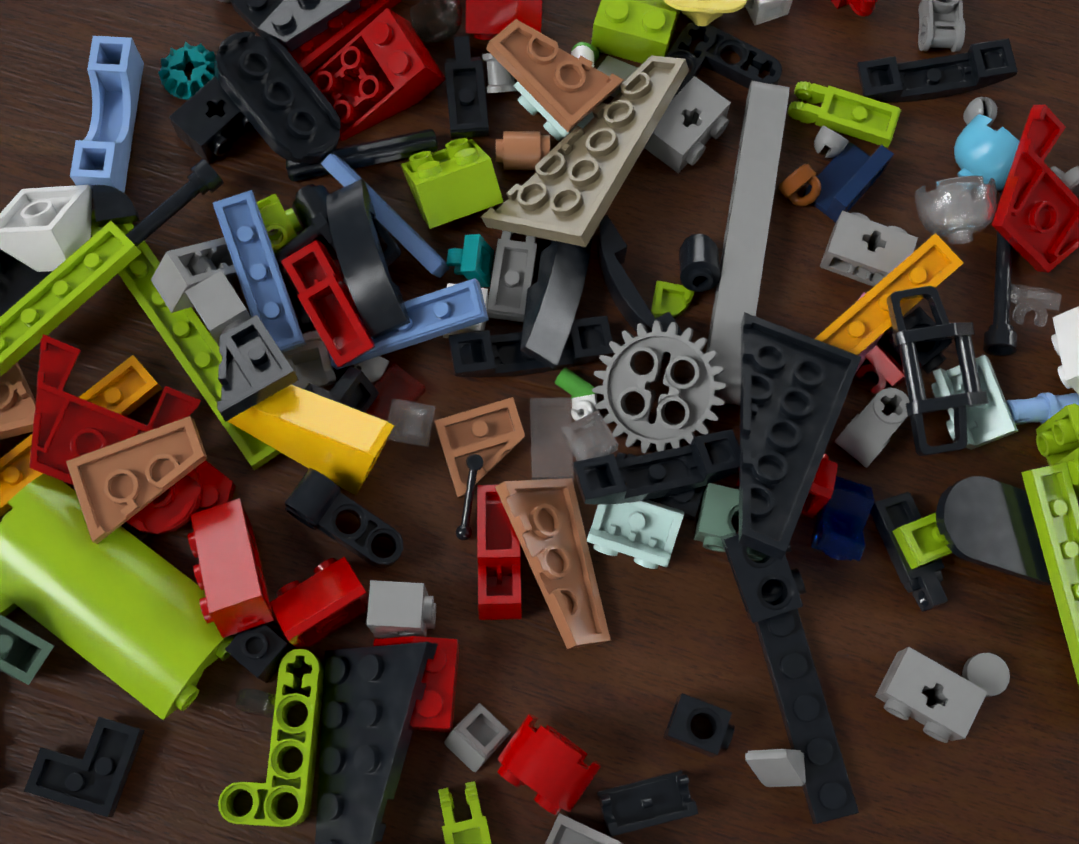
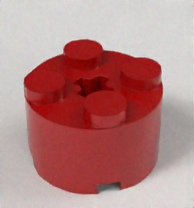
M528 713L499 755L498 760L502 765L497 773L517 788L526 784L537 792L534 801L551 814L556 816L562 809L571 812L601 768V765L595 760L588 766L583 762L588 753L549 725L546 728L542 725L539 728L535 727L534 724L539 718Z

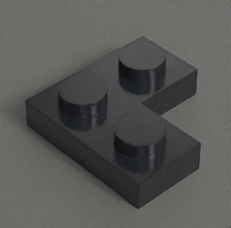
M99 716L83 759L48 748H40L24 792L105 817H113L145 730Z

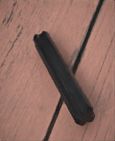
M427 129L337 148L332 155L335 154L352 169L411 157L422 151L435 152L438 144L434 130ZM286 160V169L291 181H299L330 173L321 165L323 161L312 164H300Z

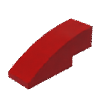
M315 240L281 261L299 292L297 296L338 368L375 347L353 298L324 244Z
M477 485L479 620L522 619L520 542L495 488L497 485Z

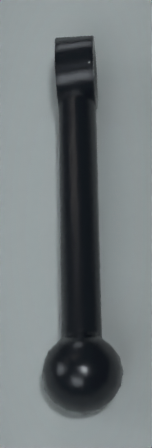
M471 454L466 459L469 475L461 525L456 529V536L462 541L468 540L472 535L469 523L477 471L483 466V459L477 454Z

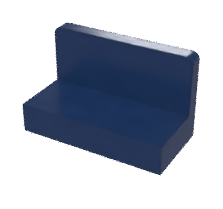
M848 143L844 150L817 176L822 188L820 195L811 204L834 222H837L842 210L849 212L884 173L894 154L881 145L870 157L853 143ZM811 185L805 189L803 197L811 191Z

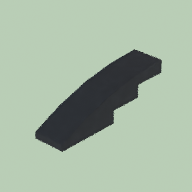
M592 237L586 247L551 240V245L545 248L540 255L538 281L527 289L520 350L551 369L558 365L575 318L589 264Z

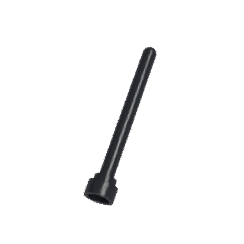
M201 159L190 168L192 173L187 176L189 181L126 234L136 247L199 193L205 195L208 191L213 193L224 184L221 177L204 159Z
M1003 190L999 191V201ZM998 231L993 324L984 333L983 351L994 356H1009L1017 352L1018 336L1014 332V327L1010 325L1013 246Z

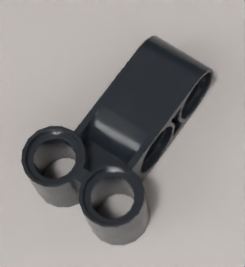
M309 468L285 501V510L313 530L319 529L370 565L377 568H386L393 565L403 551L401 535L393 527L342 494L340 487L329 478ZM344 513H351L358 518L360 528L355 533L344 534L337 529L336 519ZM378 537L389 538L394 544V554L388 558L377 557L371 549L372 541Z

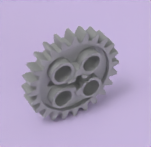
M654 321L652 332L650 333L640 323L637 324V337L624 330L622 336L625 344L620 345L613 341L609 343L615 354L613 357L600 355L599 359L607 365L606 371H594V375L604 381L603 385L592 388V392L604 394V400L597 403L595 409L607 408L609 414L601 422L602 424L612 422L617 424L612 434L614 438L627 433L626 446L631 447L637 440H640L642 453H647L652 443L656 444L657 451L660 452L666 450L667 443H671L673 449L682 447V438L691 444L693 437H695L694 431L696 430L705 435L710 433L704 421L706 419L712 421L720 419L717 413L712 410L713 405H725L726 401L716 396V390L726 388L727 383L718 382L715 379V376L723 372L725 368L723 366L712 367L710 362L718 353L717 351H710L704 354L702 349L707 342L706 338L703 337L693 343L691 342L693 329L688 327L679 336L677 323L671 322L667 332H663L661 322ZM644 351L649 352L654 359V367L646 375L640 374L634 366L636 356ZM665 352H669L671 357L663 379V384L669 386L668 394L660 395L656 421L654 424H651L649 422V415L655 402L656 391L650 389L651 382L659 381L663 355ZM683 360L689 361L695 369V376L688 384L679 383L674 376L675 366ZM634 391L640 393L645 400V407L638 415L630 413L625 405L627 396ZM671 401H678L685 408V417L680 424H673L666 419L665 408Z

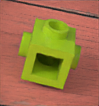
M273 194L258 201L257 204L275 253L297 236L296 232L302 230V227L293 209L290 208L284 211L276 194Z

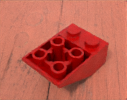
M386 8L309 77L337 111L341 122L339 137L341 141L419 103L446 80L411 23L389 8Z

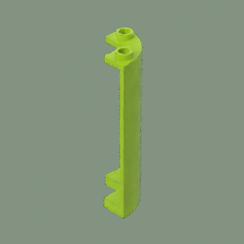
M46 474L40 475L7 502L12 507V510L6 513L0 522V592L162 720L166 719L177 709L181 711L186 710L199 694L200 690L196 685L204 669L218 658L224 661L230 656L225 648L236 637L237 633L222 638L215 623L207 624L203 617L199 599L206 597L205 590H201L194 581L122 526L98 544L92 542L76 491L59 479Z

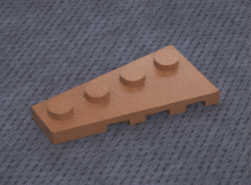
M572 478L504 481L495 486L566 648L572 649L600 645L611 641Z

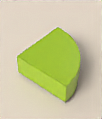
M657 280L651 313L655 319L667 312H670L673 318L678 317L690 305L694 291L688 290L683 285Z

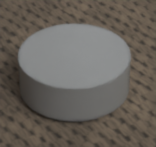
M980 653L966 661L962 677L988 692L986 697H992L1002 693L1007 688L1010 672L1007 664L999 656L992 653Z

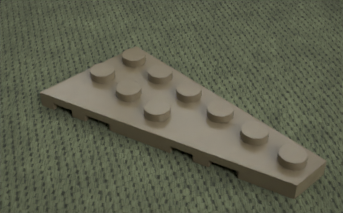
M651 55L620 85L621 92L608 105L602 102L592 111L594 118L585 127L576 126L535 165L536 173L522 186L516 183L506 193L509 198L496 211L490 208L481 216L486 227L586 247L689 72L686 59Z

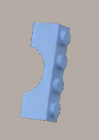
M93 36L87 68L92 90V117L85 139L76 140L70 172V177L75 185L90 186L92 198H94L92 185L111 186L123 193L125 192L144 62L133 39L128 37Z

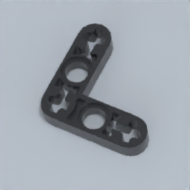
M694 22L687 24L666 56L686 59L690 69L675 96L694 76L697 77L703 66L748 89L751 81L778 85L782 73V66L775 57L710 24L708 26H697ZM697 37L703 38L704 41L698 43L694 54L689 51L692 40H696ZM725 51H733L739 55L740 61L736 64H728L722 60L720 55ZM747 60L752 62L748 70L744 71ZM767 70L770 73L764 79L758 77V73Z

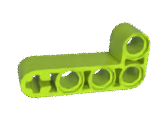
M294 649L286 653L281 660L278 672L266 783L236 782L230 784L222 791L218 807L222 817L230 823L293 827L304 822L309 815L324 682V666L321 660L309 650ZM302 661H305V664L312 668L311 674L303 675L301 685L302 689L310 692L309 697L298 693L290 694V689L299 692L300 678L293 674L294 668H301ZM296 704H305L308 709L306 721L298 727H291L287 720L288 711ZM291 748H298L303 755L302 765L297 771L288 773L282 764L283 756ZM246 790L253 798V805L249 813L241 817L235 812L233 802L238 793ZM292 793L298 801V809L293 817L284 819L278 813L277 804L283 795Z

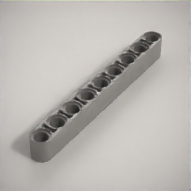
M751 81L745 105L720 261L721 277L716 286L706 353L710 351H717L718 353L710 362L712 367L723 366L725 368L723 372L715 376V379L718 382L727 383V387L716 390V396L725 400L727 404L740 406L741 322L744 312L756 316L790 87Z

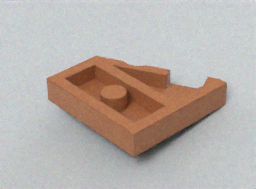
M513 397L434 421L457 498L466 494L469 475L466 459L469 455L477 454L483 459V466L477 471L475 483L477 484L525 438Z

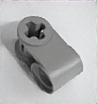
M921 0L918 9V46L920 51H928L930 47L950 48L951 52H959L962 49L965 38L962 0Z
M897 388L881 390L865 409L852 419L834 442L867 468L890 441L889 438L907 418L906 403H909V398L903 391ZM886 406L893 410L889 416L884 415L882 412Z

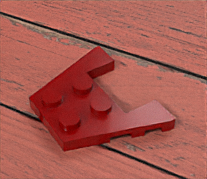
M1045 104L1033 105L1030 110L991 225L1037 272L1049 273L1079 247V199L1044 162L1066 128Z
M43 334L40 341V360L29 468L74 485L66 461L189 417L199 406L201 400L165 386L149 423L145 425L64 391V387L81 350Z

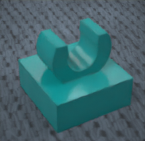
M480 234L465 235L463 249L452 248L448 250L446 265L455 266L454 273L456 275H464L468 280L476 278L481 287H490L494 250Z

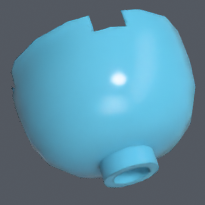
M981 114L975 116L957 137L954 155L955 161L961 169L957 176L971 189H975L979 185L989 191H1001L1004 189L1020 141L1003 126L998 131L988 127L987 125L992 119Z

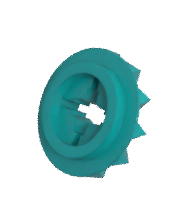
M185 42L182 48L177 50L170 48V54L166 58H161V69L158 72L163 87L171 95L189 100L215 77L214 62L216 56L214 52L207 50L201 43L198 46H191ZM189 61L194 66L192 75H190V81L183 71L186 69V64Z

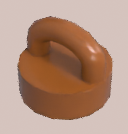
M805 163L780 183L778 190L786 199L800 207L813 203L820 195L822 186L816 176L817 173L809 164ZM809 183L812 186L811 191L806 196L800 197L796 192Z

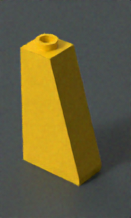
M292 384L227 421L308 469L312 468L320 472L336 485L355 496L373 469L394 428V425L385 420Z

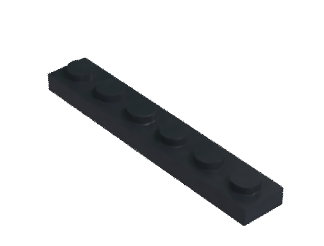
M779 579L766 581L761 589V594L765 601H775L783 593V585ZM798 609L755 622L791 750H801L804 753L806 782L802 787L813 824L859 813Z

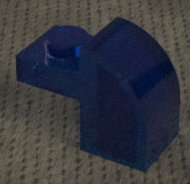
M836 476L831 499L818 512L811 539V548L823 551L826 555L837 560L851 561L854 559L860 561L866 546L863 530L875 501L872 487Z

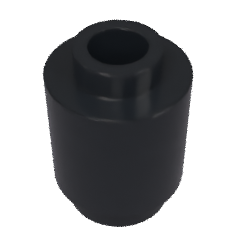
M310 184L304 186L295 195L296 199L293 201L292 208L305 228L313 224L311 219L320 212L328 220L326 200L327 195L330 193L323 185L315 186ZM324 236L318 240L324 245L329 244Z
M693 234L687 237L679 249L681 283L685 288L694 292L708 291L719 283L721 277L718 247L709 236L704 234Z

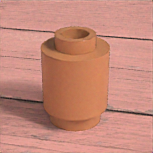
M503 131V139H496V163H503L504 170H535V165L550 152V135H540V131Z

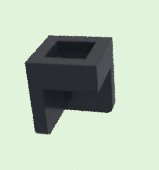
M349 366L346 372L338 378L330 391L311 383L305 388L307 391L366 413L379 395V392L365 374L352 366Z

